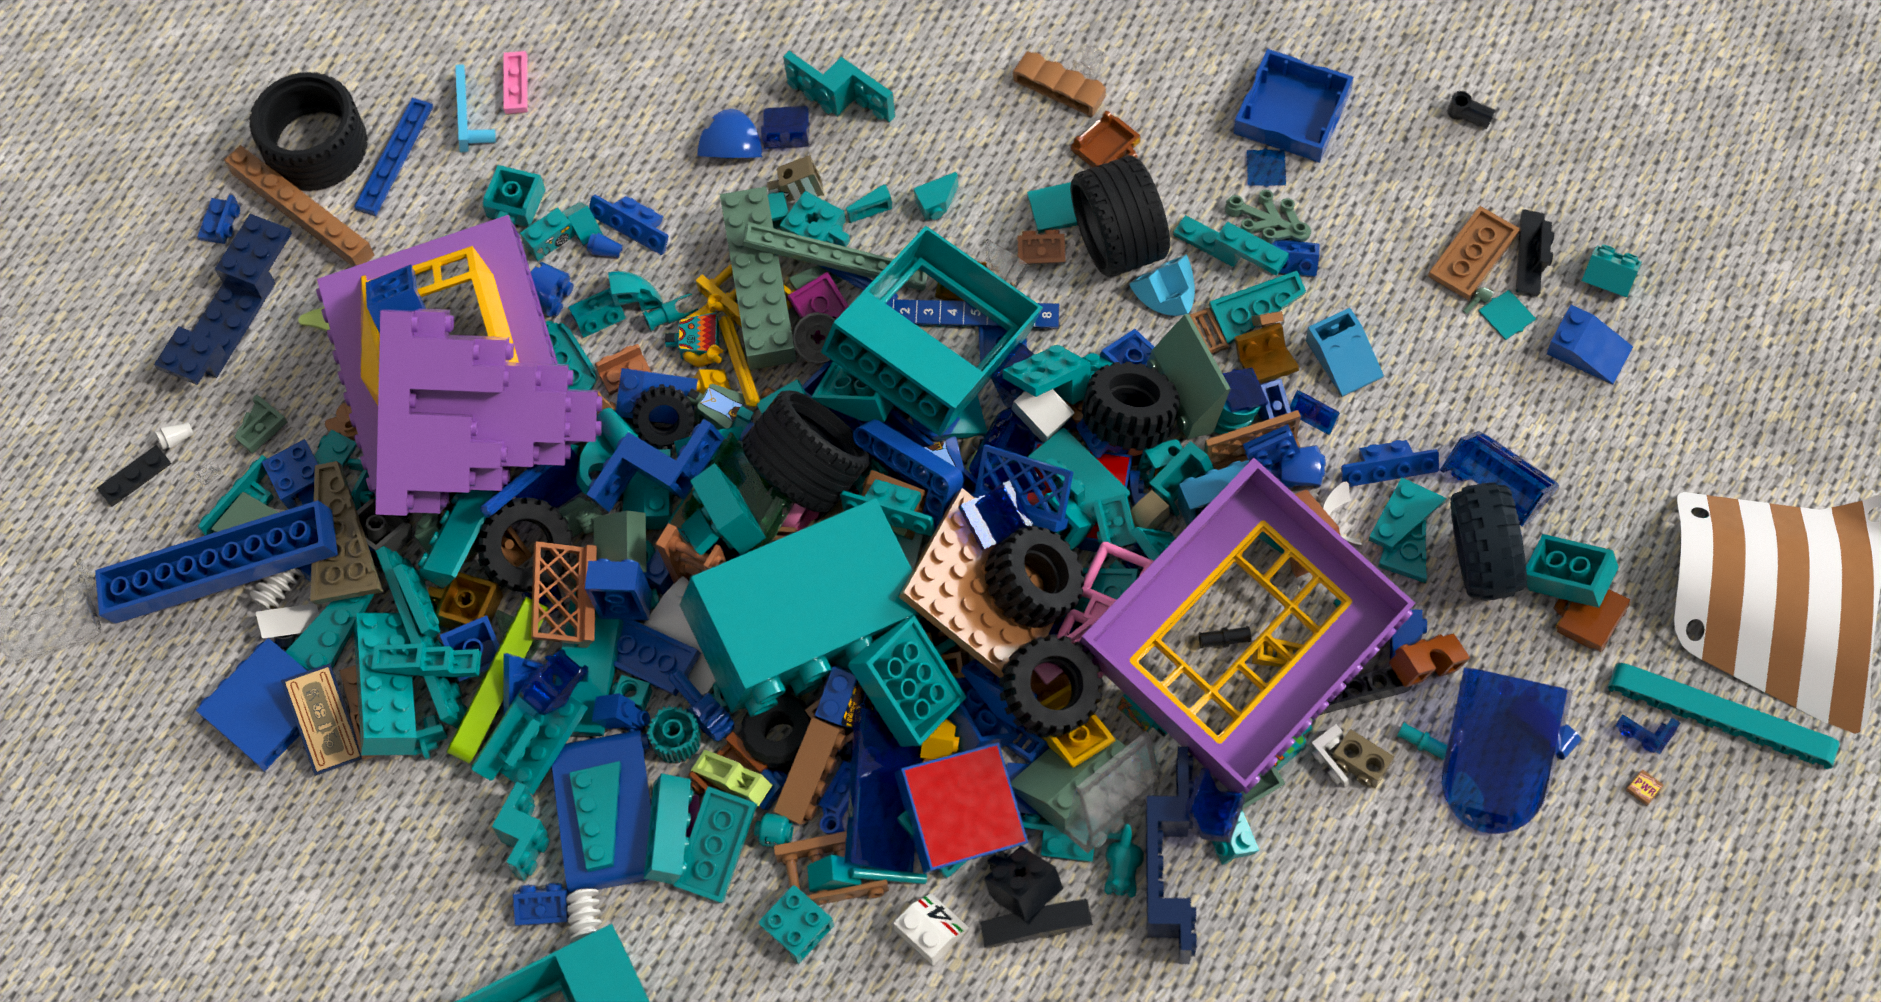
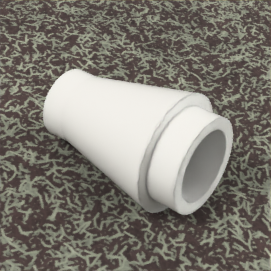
M186 422L184 424L162 427L160 431L155 432V435L162 450L166 448L170 450L188 437L193 436L194 433L189 422Z

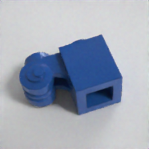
M618 693L596 697L592 721L606 729L625 727L624 729L628 732L643 731L644 726L650 723V715L647 711H642L635 707L634 701Z

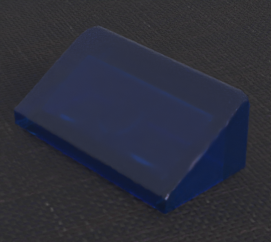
M1300 390L1296 391L1290 405L1291 412L1299 411L1301 415L1300 420L1328 435L1332 433L1338 424L1339 411Z

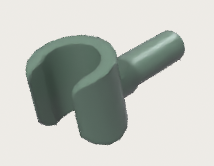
M1486 287L1477 289L1473 300L1462 311L1468 314L1480 300L1487 303L1492 297L1493 291Z

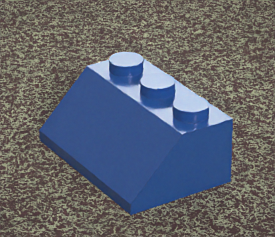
M966 677L955 679L966 695V698L946 719L956 726L954 737H960L958 747L961 752L998 742L1001 748L1018 738L1014 727L1007 725L1003 720L994 715Z

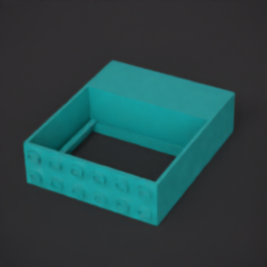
M925 226L833 322L821 353L941 437L1028 337L1043 307L938 233ZM918 269L1008 331L977 367L886 304Z
M611 923L455 1002H538L560 990L566 1002L650 1001L625 947Z

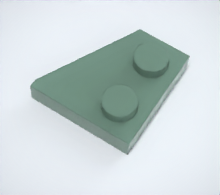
M257 394L253 398L255 404L251 412H246L243 424L235 435L238 443L252 454L288 422L281 413Z

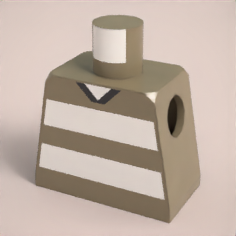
M811 155L779 166L777 168L778 179L767 182L769 193L784 192L788 202L799 200L804 191L815 196L824 195L821 176Z

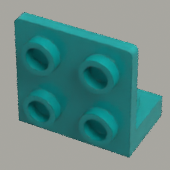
M793 885L761 918L759 925L789 951L791 958L797 964H800L834 927V922L830 915L798 887Z

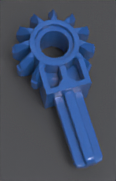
M680 669L670 674L668 677L669 681L690 704L687 711L694 714L703 733L718 742L726 738L735 729L734 721L730 714L716 702L710 693L701 694Z

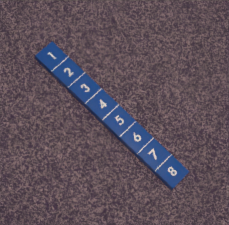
M890 299L886 303L915 325L1001 327L966 301ZM1038 303L1043 308L1032 328L1059 329L1060 305L1058 303Z

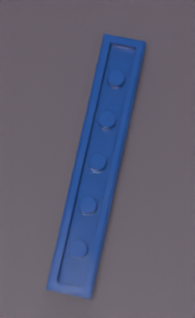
M411 98L354 206L355 210L373 216L377 215L434 107L432 103Z

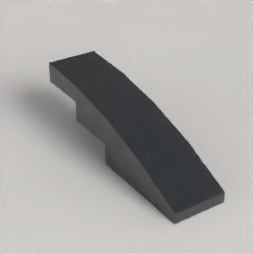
M1080 899L1043 906L1027 922L1011 913L981 921L980 925L984 946L988 949L1011 942L1021 943L1039 937L1049 938L1091 926L1093 923L1088 900Z

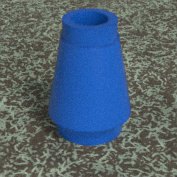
M592 233L587 245V251L597 256L619 258L620 252L623 249L622 244L600 233L597 235Z

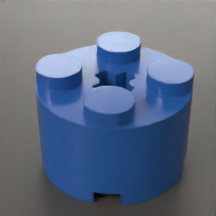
M541 262L539 263L541 265L540 268L536 266L533 268L531 276L542 312L547 316L554 315L558 317L563 309L561 302L565 295L569 296L572 293L574 284L570 282V275Z

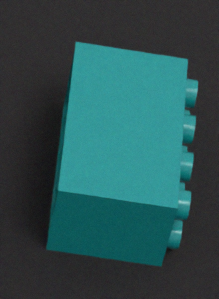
M877 498L692 576L679 604L731 713L746 707L750 717L759 715L778 704L776 698L785 693V689L792 687L796 696H801L818 688L824 683L822 677L829 674L833 666L838 665L851 670L848 664L865 647L908 617L915 615L919 623L923 618L920 613L898 597L913 570Z

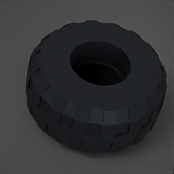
M782 694L776 698L778 704L768 711L750 717L747 711L743 717L740 730L741 739L746 751L751 754L753 759L762 762L763 765H767L774 772L776 769L779 771L791 770L811 721V718L805 711L808 708L805 702L792 695ZM785 724L793 727L789 736L783 740L770 741L766 738L770 729L776 725Z

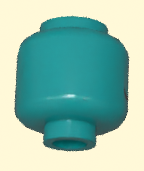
M766 813L761 821H756L754 836H758L761 846L774 848L775 845L792 841L794 825L785 816Z

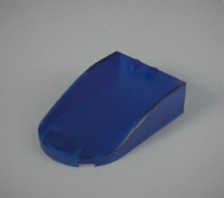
M1464 667L1442 770V790L1445 800L1459 820L1475 830L1500 834L1519 829L1535 818L1544 805L1565 731L1573 690Z

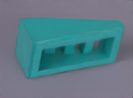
M886 184L879 186L846 208L849 223L892 209V199Z

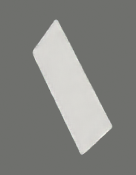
M314 603L256 612L263 639L303 633L319 616L317 604L315 605Z

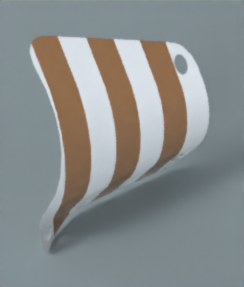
M1687 492L1680 493L1677 496V504L1681 522V557L1674 623L1675 632L1682 646L1699 659L1820 721L1854 734L1861 732L1867 726L1870 716L1872 655L1881 589V521H1870L1868 513L1875 507H1881V495H1875L1854 503L1817 510ZM1693 508H1703L1708 511L1709 517L1698 518L1692 514L1691 510ZM1693 619L1700 620L1704 625V635L1698 641L1690 640L1686 634L1687 624Z

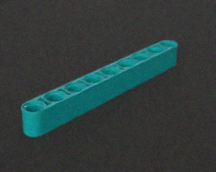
M1626 663L1615 664L1608 684L1609 691H1618L1627 698L1636 701L1638 699L1643 700L1649 706L1661 710L1665 708L1672 711L1674 715L1686 719L1690 717L1697 720V723L1710 728L1715 726L1722 729V732L1735 737L1740 735L1748 738L1747 741L1760 746L1765 744L1773 747L1774 751L1789 756L1790 753L1798 756L1799 760L1813 765L1815 763L1823 765L1824 769L1833 768L1840 742L1831 736Z

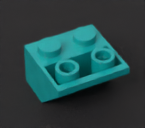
M1602 244L1600 247L1597 245L1581 281L1628 297L1642 261H1639L1637 256L1630 253H1625L1624 255L1615 252L1616 249L1611 246Z

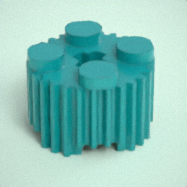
M668 705V708L663 707V710L658 709L657 715H654L655 719H651L652 723H649L650 728L647 732L652 749L665 762L675 763L678 761L681 763V760L685 762L686 758L690 759V755H695L701 745L700 741L702 740L700 728L694 714L688 713L687 709L683 710L682 707L677 709V707H671L670 705Z

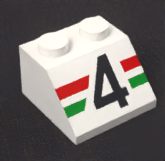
M932 893L911 904L894 922L895 932L932 966L969 929L964 922Z

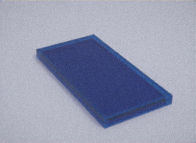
M863 707L855 709L844 864L876 870L913 873L915 843L896 819L905 811L894 773L901 768L920 764L921 745L901 747L879 712Z

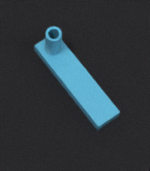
M455 65L459 152L469 151L468 144L496 143L495 129L468 130L465 65Z

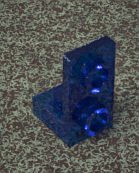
M1622 714L1615 726L1619 728V732L1623 736L1640 741L1645 750L1661 754L1681 723L1671 718L1667 725L1662 722L1655 734Z

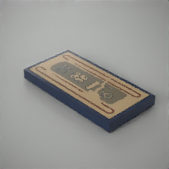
M330 663L281 680L314 776L362 760L356 734Z

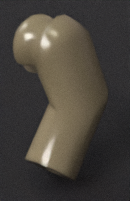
M974 436L961 443L959 450L963 465L967 464L971 454H974L976 450L979 451L987 444L985 437Z

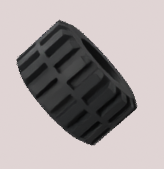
M659 384L657 388L653 385L649 387V391L646 392L644 390L640 393L641 397L636 399L632 413L636 434H639L641 440H645L651 446H657V449H662L663 446H667V449H672L674 441L689 437V432L694 427V413L688 396H685L682 390H676L675 386L672 385L665 387L664 384ZM660 405L673 407L678 414L676 422L668 428H658L652 425L649 421V414L655 407Z

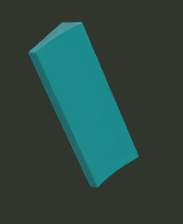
M570 599L568 613L571 615L576 611V605ZM596 610L594 642L587 648L577 647V644L562 643L555 685L588 707L571 736H604L605 727L592 721L596 697L611 695L616 668L614 661H617L618 657L617 643L621 637L623 621L620 619H600ZM567 621L564 633L567 636L575 637V628Z

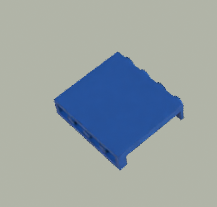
M267 638L256 646L254 652L246 660L238 664L236 670L228 678L219 683L218 688L210 696L201 701L196 711L265 772L300 736L281 680L306 672L307 670L271 639Z

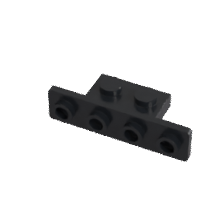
M1525 209L1521 211L1516 281L1517 293L1539 296L1541 293V275L1553 261V252L1550 251L1554 241V232H1552V222L1545 221L1544 213Z

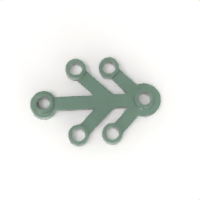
M1262 190L1258 199L1267 213L1244 204L1243 199L1238 195H1233L1227 199L1225 212L1228 215L1238 217L1244 213L1261 220L1254 222L1252 219H1244L1241 222L1240 228L1251 234L1255 231L1263 230L1261 238L1268 243L1290 238L1291 241L1305 242L1311 235L1309 225L1299 221L1294 211L1295 202L1292 199L1285 198L1280 204V211L1286 214L1288 221L1281 219L1272 202L1274 194L1270 190ZM1278 227V228H1281V229H1283V230L1276 231V230L1273 229V228Z

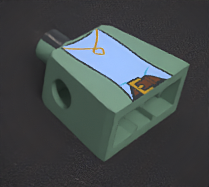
M710 384L705 394L691 389L687 395L690 403L696 406L694 422L700 424L705 419L712 423L717 430L732 428L738 410L741 406L744 407L745 405L742 393L716 384Z

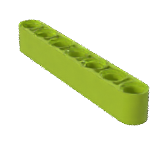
M525 597L446 751V753L468 764L474 758L504 699V654L509 653L525 658L534 640L531 639L532 599ZM539 603L544 611L547 612L549 608ZM544 618L538 623V630H539V628H540V626H541V624H542Z

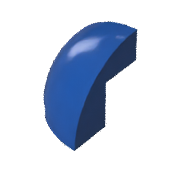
M733 108L722 110L712 117L714 121L708 129L703 130L698 144L697 156L720 158L762 157L761 142L754 124L747 115Z

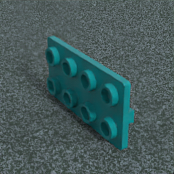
M1065 428L1058 431L1028 456V458L1074 472L1069 497L1095 524L1098 521L1095 522L1092 517L1091 507H1094L1093 501L1127 494V497L1130 495V491ZM1056 474L1051 477L1057 489L1063 487L1065 476Z

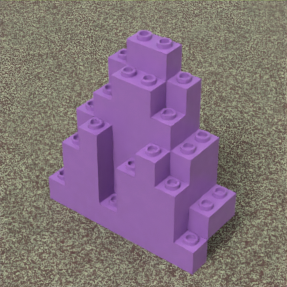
M422 308L415 311L381 310L376 515L407 516L409 512L440 514L444 507L449 504V492L469 493L471 490L502 491L504 486L510 482V467L506 466L533 467L534 464L565 465L566 459L571 457V445H567L566 441L595 442L596 436H601L602 421H597V411H602V396H598V390L568 389V385H573V371L569 370V364L509 362L514 356V343H509L510 337L449 335V332L454 330V316L450 315V310Z

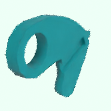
M621 417L631 427L633 432L636 433L634 425L627 422V418ZM602 431L601 436H596L595 442H588L578 461L576 480L577 485L584 494L588 493L589 485L592 482L588 473L602 471L605 461L611 458L615 452Z

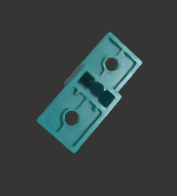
M788 51L783 56L788 85L794 90L797 88L801 90L809 101L813 102L815 100L826 113L830 114L832 112L838 117L856 100L862 108L868 107L871 109L873 114L880 120L885 119L890 123L895 118L893 92L842 56L824 74L791 51Z
M1057 344L1003 369V378L1035 397L1053 389L1063 400L1073 405L1085 398L1089 379H1091L1094 372L1107 364L1111 366L1112 363L1095 353L1087 354L1081 358L1079 355Z

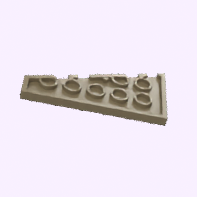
M338 461L315 465L314 501L318 500L332 509L338 555L312 563L310 601L316 605L383 592L342 465Z

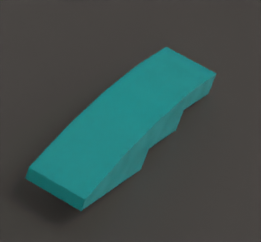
M423 643L374 645L371 669L378 672L417 676L479 677L482 653L478 649L453 650L451 646L426 647Z

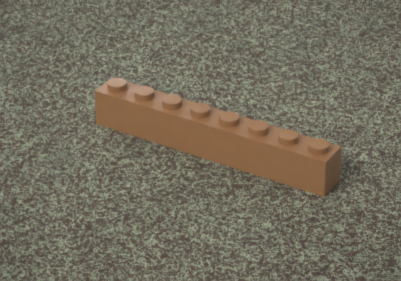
M240 145L224 160L232 175L352 267L366 263L375 256L368 241Z

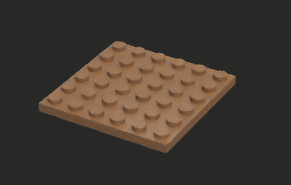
M961 488L955 494L898 597L1001 678L1004 676L1002 672L1003 666L1009 662L1011 654L1037 637H1046L1054 623L1042 628L1026 627V624L1020 625L1015 623L1013 618H1007L1003 614L1004 611L1001 608H997L994 604L995 599L993 596L990 597L988 592L989 584H986L985 574L988 573L985 571L986 561L990 551L1015 531ZM1024 562L1027 575L1032 583L1045 592L1040 575L1032 566Z

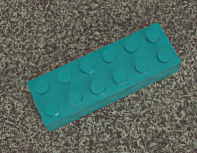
M356 613L354 644L361 755H413L417 737L412 675L378 672L371 669L374 645L409 644V637L400 613Z

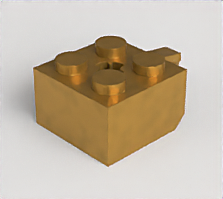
M458 572L456 578L443 589L432 586L428 588L431 601L436 603L437 610L435 614L439 620L438 625L450 629H455L486 615L491 624L503 598L497 583Z

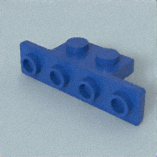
M597 195L591 196L589 209L595 219L660 255L666 252L669 235L656 228L663 221L662 215L627 196L614 204Z
M1396 440L1391 443L1372 444L1368 447L1359 448L1362 462L1341 466L1342 483L1348 482L1349 487L1438 472L1439 452L1437 449L1413 453L1407 440Z

